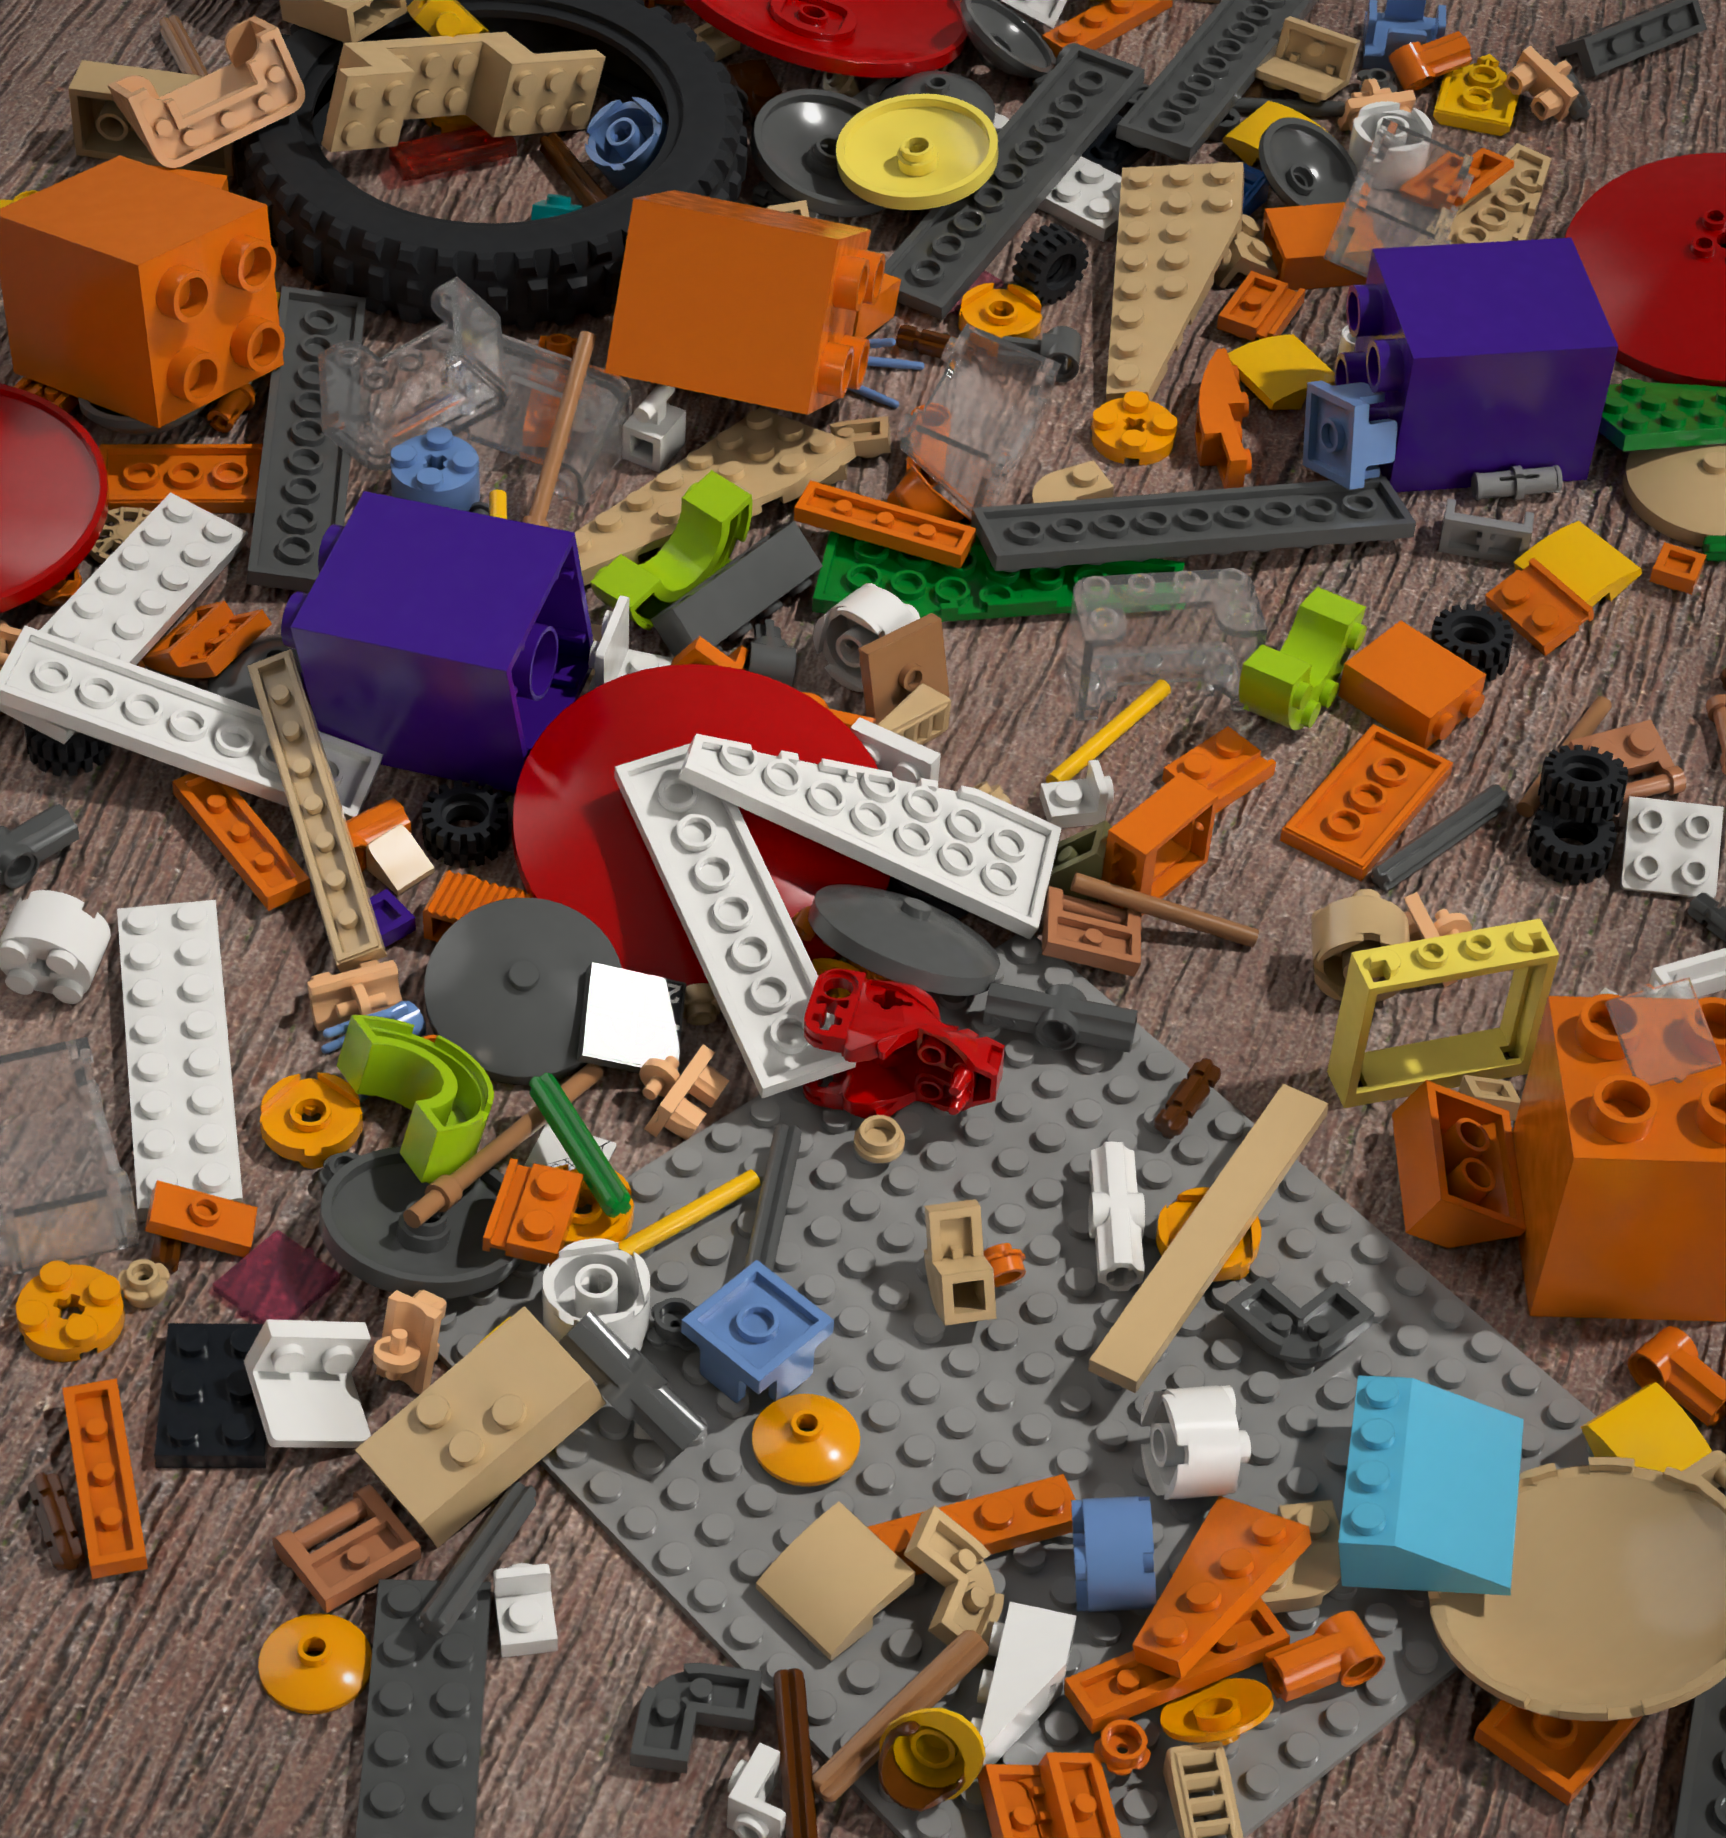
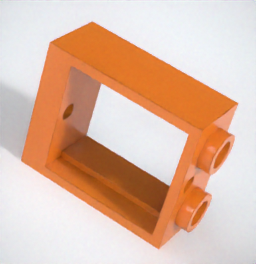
M1183 772L1177 774L1108 830L1102 880L1160 899L1166 897L1208 862L1218 795ZM1112 904V905L1115 906V907L1122 908V909L1124 908V907H1121V906Z

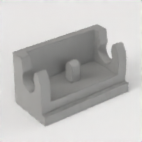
M1447 498L1438 552L1514 564L1517 558L1529 550L1533 531V512L1525 511L1524 524L1456 513V500Z

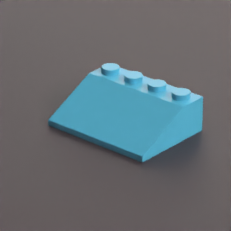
M1358 1375L1338 1540L1342 1586L1511 1596L1524 1419L1414 1378Z

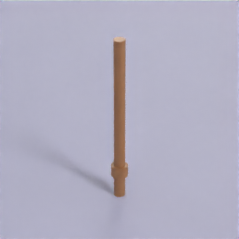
M581 331L579 333L529 516L523 517L522 522L549 527V523L546 521L596 340V336L591 332Z
M588 1063L561 1085L571 1103L603 1077L602 1069L599 1065ZM537 1105L452 1174L441 1175L425 1189V1195L403 1213L407 1225L412 1228H418L437 1212L448 1211L461 1200L463 1191L544 1126L547 1121Z

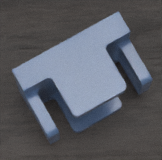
M1369 0L1363 24V68H1380L1386 71H1394L1388 59L1392 52L1412 42H1420L1423 45L1444 37L1446 30V5H1438L1436 18L1423 16L1426 0H1387L1383 13L1377 12V0Z
M1322 380L1307 382L1302 465L1349 490L1364 488L1365 479L1380 477V467L1376 465L1392 463L1395 460L1397 422L1390 418L1369 421L1370 404L1385 402V392L1374 393L1370 389L1369 384L1364 382L1337 386Z
M755 1260L685 1316L681 1323V1333L700 1348L701 1375L735 1403H738L746 1396V1385L758 1395L769 1386L768 1396L774 1401L786 1397L812 1375L815 1349L832 1335L834 1330V1319L758 1260Z

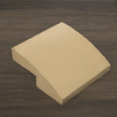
M838 1501L808 1526L776 1558L756 1582V1589L832 1661L873 1629L874 1615L914 1585L915 1571Z

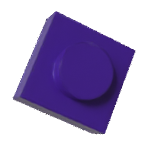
M388 889L370 898L385 947L416 931L414 915Z

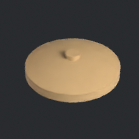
M1726 443L1630 451L1623 474V489L1631 508L1644 522L1672 539L1702 547L1703 540L1708 535H1726Z

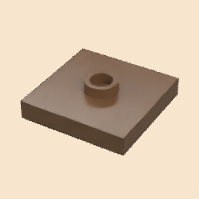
M930 613L858 648L866 717L875 718L876 725L922 683L947 697L950 696L942 619L935 614Z

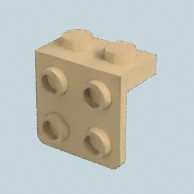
M1289 16L1284 20L1275 56L1256 69L1255 77L1264 80L1263 84L1268 88L1275 90H1285L1287 88L1298 92L1299 97L1305 101L1319 103L1349 84L1361 41Z

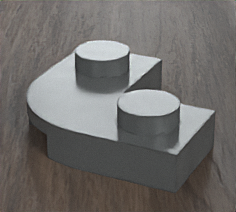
M1263 1276L1229 1300L1224 1310V1317L1261 1349L1278 1359L1292 1363H1314L1333 1356L1370 1328L1375 1315L1371 1309L1337 1281L1300 1308Z
M707 1663L684 1664L683 1672L663 1679L653 1688L648 1686L640 1702L630 1752V1766L687 1774L696 1724L753 1732L762 1683V1671Z

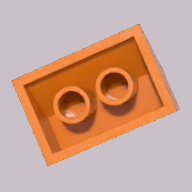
M1425 1080L1392 1113L1405 1233L1446 1248L1522 1235L1526 1231L1509 1111Z

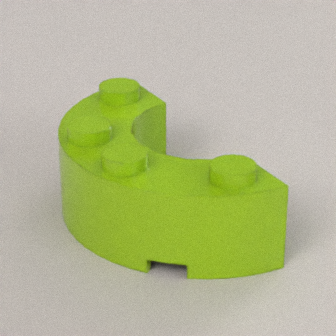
M711 470L699 482L692 484L682 497L681 513L677 526L670 539L662 546L657 555L647 562L638 565L620 554L608 566L602 567L596 573L594 579L590 581L594 594L600 601L613 609L620 595L629 597V619L643 629L650 631L651 627H654L650 619L732 561L730 555L737 540L745 542L752 516V495Z
M1316 587L1299 605L1294 623L1281 650L1278 651L1261 644L1243 663L1239 681V702L1245 704L1243 709L1295 731L1302 729L1304 726L1311 728L1319 715L1321 706L1329 708L1332 705L1339 689L1337 680L1343 670L1344 663L1347 661L1351 650L1357 651L1365 638L1367 626L1361 623L1366 606Z
M351 1015L336 1066L356 1094L382 1097L412 1110L399 1153L421 1183H432L441 1175L452 1174L478 1151L494 1100L493 1085L488 1074L470 1054L440 1035L436 1037L434 1043L412 1034L415 1026L413 1024L378 1016Z

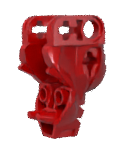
M835 968L823 972L817 978L804 1016V1037L813 1047L841 1053V1057H844L845 1061L856 1062L855 1068L834 1074L833 1081L828 1084V1087L818 1086L823 1083L824 1078L804 1084L803 1094L809 1102L821 1107L838 1110L845 1109L852 1115L866 1119L874 1115L890 1117L914 1101L929 1103L951 1115H957L959 1112L971 1107L996 1101L1003 1075L1005 1045L987 1036L979 1038V1034L970 1029L959 1030L958 1026L942 1023L939 1007L934 999L926 991L915 985L866 979L865 972ZM842 988L851 994L845 998H832L825 993L830 989ZM827 1013L834 1014V1025H831L829 1030L820 1029L825 1024Z

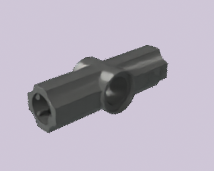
M61 804L49 807L12 830L5 826H0V886L5 884L10 888H19L25 885L34 877L41 861L80 839L77 825L71 818L69 811Z
M993 982L990 984L983 1024L1035 1034V1038L1040 1044L1053 1050L1063 1051L1071 1049L1078 1042L1131 1052L1138 1010L1087 1001L1082 991L1067 984L1052 985L1045 992Z
M592 1310L558 1342L598 1384L596 1387L600 1394L628 1421L633 1419L673 1460L707 1427L701 1420V1417L667 1386L669 1381L640 1351L636 1348L631 1350Z

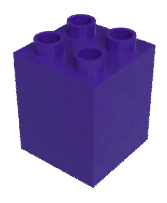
M1572 238L1372 249L1366 284L1351 285L1348 290L1346 301L1347 323L1352 337H1356L1354 352H1341L1337 355L1335 386L1364 382L1369 384L1370 389L1374 393L1385 392V402L1370 404L1369 421L1390 418L1397 422L1395 460L1392 463L1378 465L1382 476H1386L1396 492L1471 488L1473 473L1509 471L1511 466L1516 465L1522 466L1523 469L1559 465L1562 472V481L1587 480L1618 351V344Z
M364 491L346 525L333 524L326 530L319 549V575L309 593L295 592L292 594L286 604L282 617V641L287 648L297 650L302 669V679L318 731L383 754L381 765L455 781L462 780V782L469 784L470 780L479 782V786L484 787L485 784H488L493 789L516 793L523 765L533 745L546 727L565 708L579 698L592 671V668H589L588 662L594 640L575 532Z

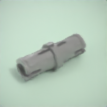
M1516 465L1511 466L1509 471L1475 472L1471 477L1472 495L1476 501L1511 496L1512 500H1522L1525 495L1560 493L1563 484L1559 465L1523 469L1522 466Z

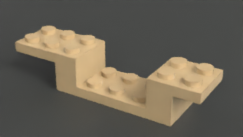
M507 32L456 35L455 37L437 36L343 43L321 145L330 152L395 147L398 145L403 120L455 115L468 116L493 137L587 129L606 57L596 49L534 54Z

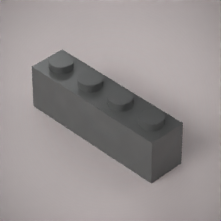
M793 521L767 534L658 613L650 621L674 657L699 636L722 651L723 649L719 645L721 641L728 637L731 642L753 628L749 621L756 615L763 619L782 607L783 604L779 598L786 593L793 597L812 584L809 576L823 567L796 522Z

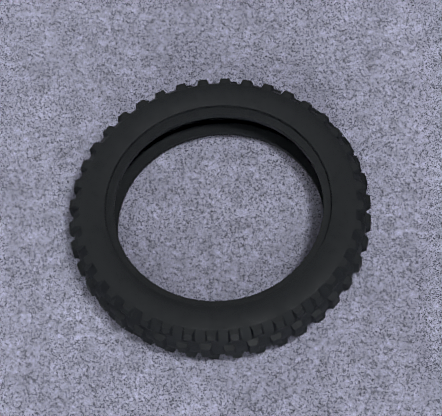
M406 0V5L408 6L413 0ZM457 0L490 31L489 33L507 32L534 54L598 50L606 58L597 89L617 100L620 99L622 103L634 101L632 97L647 100L669 126L666 139L654 161L637 179L622 190L602 201L570 213L524 222L470 223L424 216L383 202L349 182L333 167L321 150L327 113L344 42L295 24L290 27V35L281 34L303 82L305 99L300 109L293 114L233 142L238 186L243 188L244 197L267 205L272 247H278L279 257L292 268L302 266L303 277L314 285L330 284V293L365 297V309L378 315L390 310L399 313L403 322L417 324L422 319L438 321L441 329L456 330L459 324L478 325L480 332H495L497 325L515 324L519 331L534 330L536 322L553 320L558 326L572 324L576 315L589 313L597 318L609 314L612 305L616 304L633 198L677 190L737 202L741 192V182L745 181L747 169V129L743 126V108L740 100H738L737 91L730 84L731 75L721 62H715L716 53L705 41L697 42V34L685 23L672 24V15L660 6L647 8L644 6L643 0ZM407 11L359 42L432 36Z

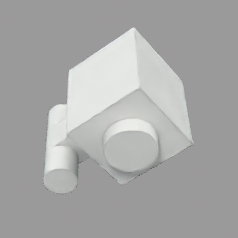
M657 384L623 424L622 459L660 473L684 446L686 410L666 403L674 393L675 387Z

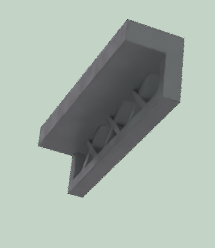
M1668 0L1556 46L1559 58L1578 53L1585 76L1589 78L1706 30L1707 27L1698 0Z

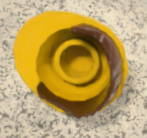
M925 1708L906 1713L890 1722L879 1740V1781L891 1800L905 1809L909 1808L911 1811L917 1810L922 1812L943 1801L955 1799L969 1788L981 1770L986 1756L983 1738L975 1726L961 1714L944 1708Z

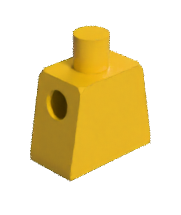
M413 0L407 6V11L411 17L432 37H455L456 35L490 32L457 0Z

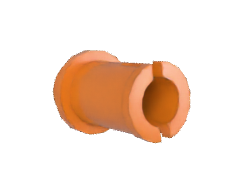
M247 383L222 396L215 407L207 414V420H213L210 425L219 432H230L244 411L250 410L255 405L256 393L254 388Z

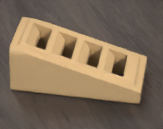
M922 683L891 711L878 726L923 745L948 729L951 700L946 695Z
M1222 1742L1198 1743L1169 1748L1166 1751L1163 1775L1180 1838H1208L1226 1835V1838H1244L1229 1765ZM1214 1790L1215 1795L1189 1799V1793ZM1220 1814L1221 1819L1194 1822L1193 1817Z

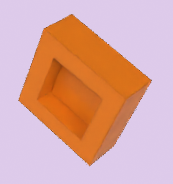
M1664 542L1653 566L1649 581L1692 595L1703 570L1707 555Z

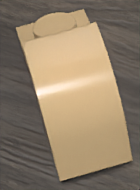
M976 1199L924 1206L927 1249H924L925 1268L932 1302L938 1316L945 1326L997 1319L994 1270L985 1258L983 1250L981 1205Z

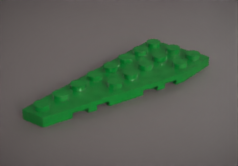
M1624 379L1621 384H1609L1598 431L1622 451L1726 443V387L1651 383L1639 379Z
M830 531L822 560L823 567L820 568L813 595L812 612L825 614L866 583L875 584L877 587L894 594L904 604L912 605L919 613L920 618L933 613L940 617L942 622L1178 605L1185 562L1152 558L1142 562L1127 560L1106 562L1102 565H1066L1057 569L1041 567L1021 569L1017 572L995 571L976 535L975 543L959 569Z

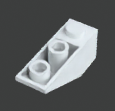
M1010 1602L1005 1623L994 1621L988 1655L997 1657L994 1671L983 1669L977 1703L986 1705L983 1719L972 1717L971 1723L983 1738L986 1756L981 1770L985 1764H995L1062 1694L1072 1648L1076 1615Z

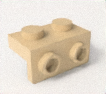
M1243 214L1242 230L1237 238H1233L1229 245V255L1224 264H1219L1214 274L1216 285L1225 288L1238 272L1248 275L1250 271H1254L1271 278H1275L1279 273L1271 257L1272 251L1265 244L1260 234L1261 228L1259 224L1248 215Z

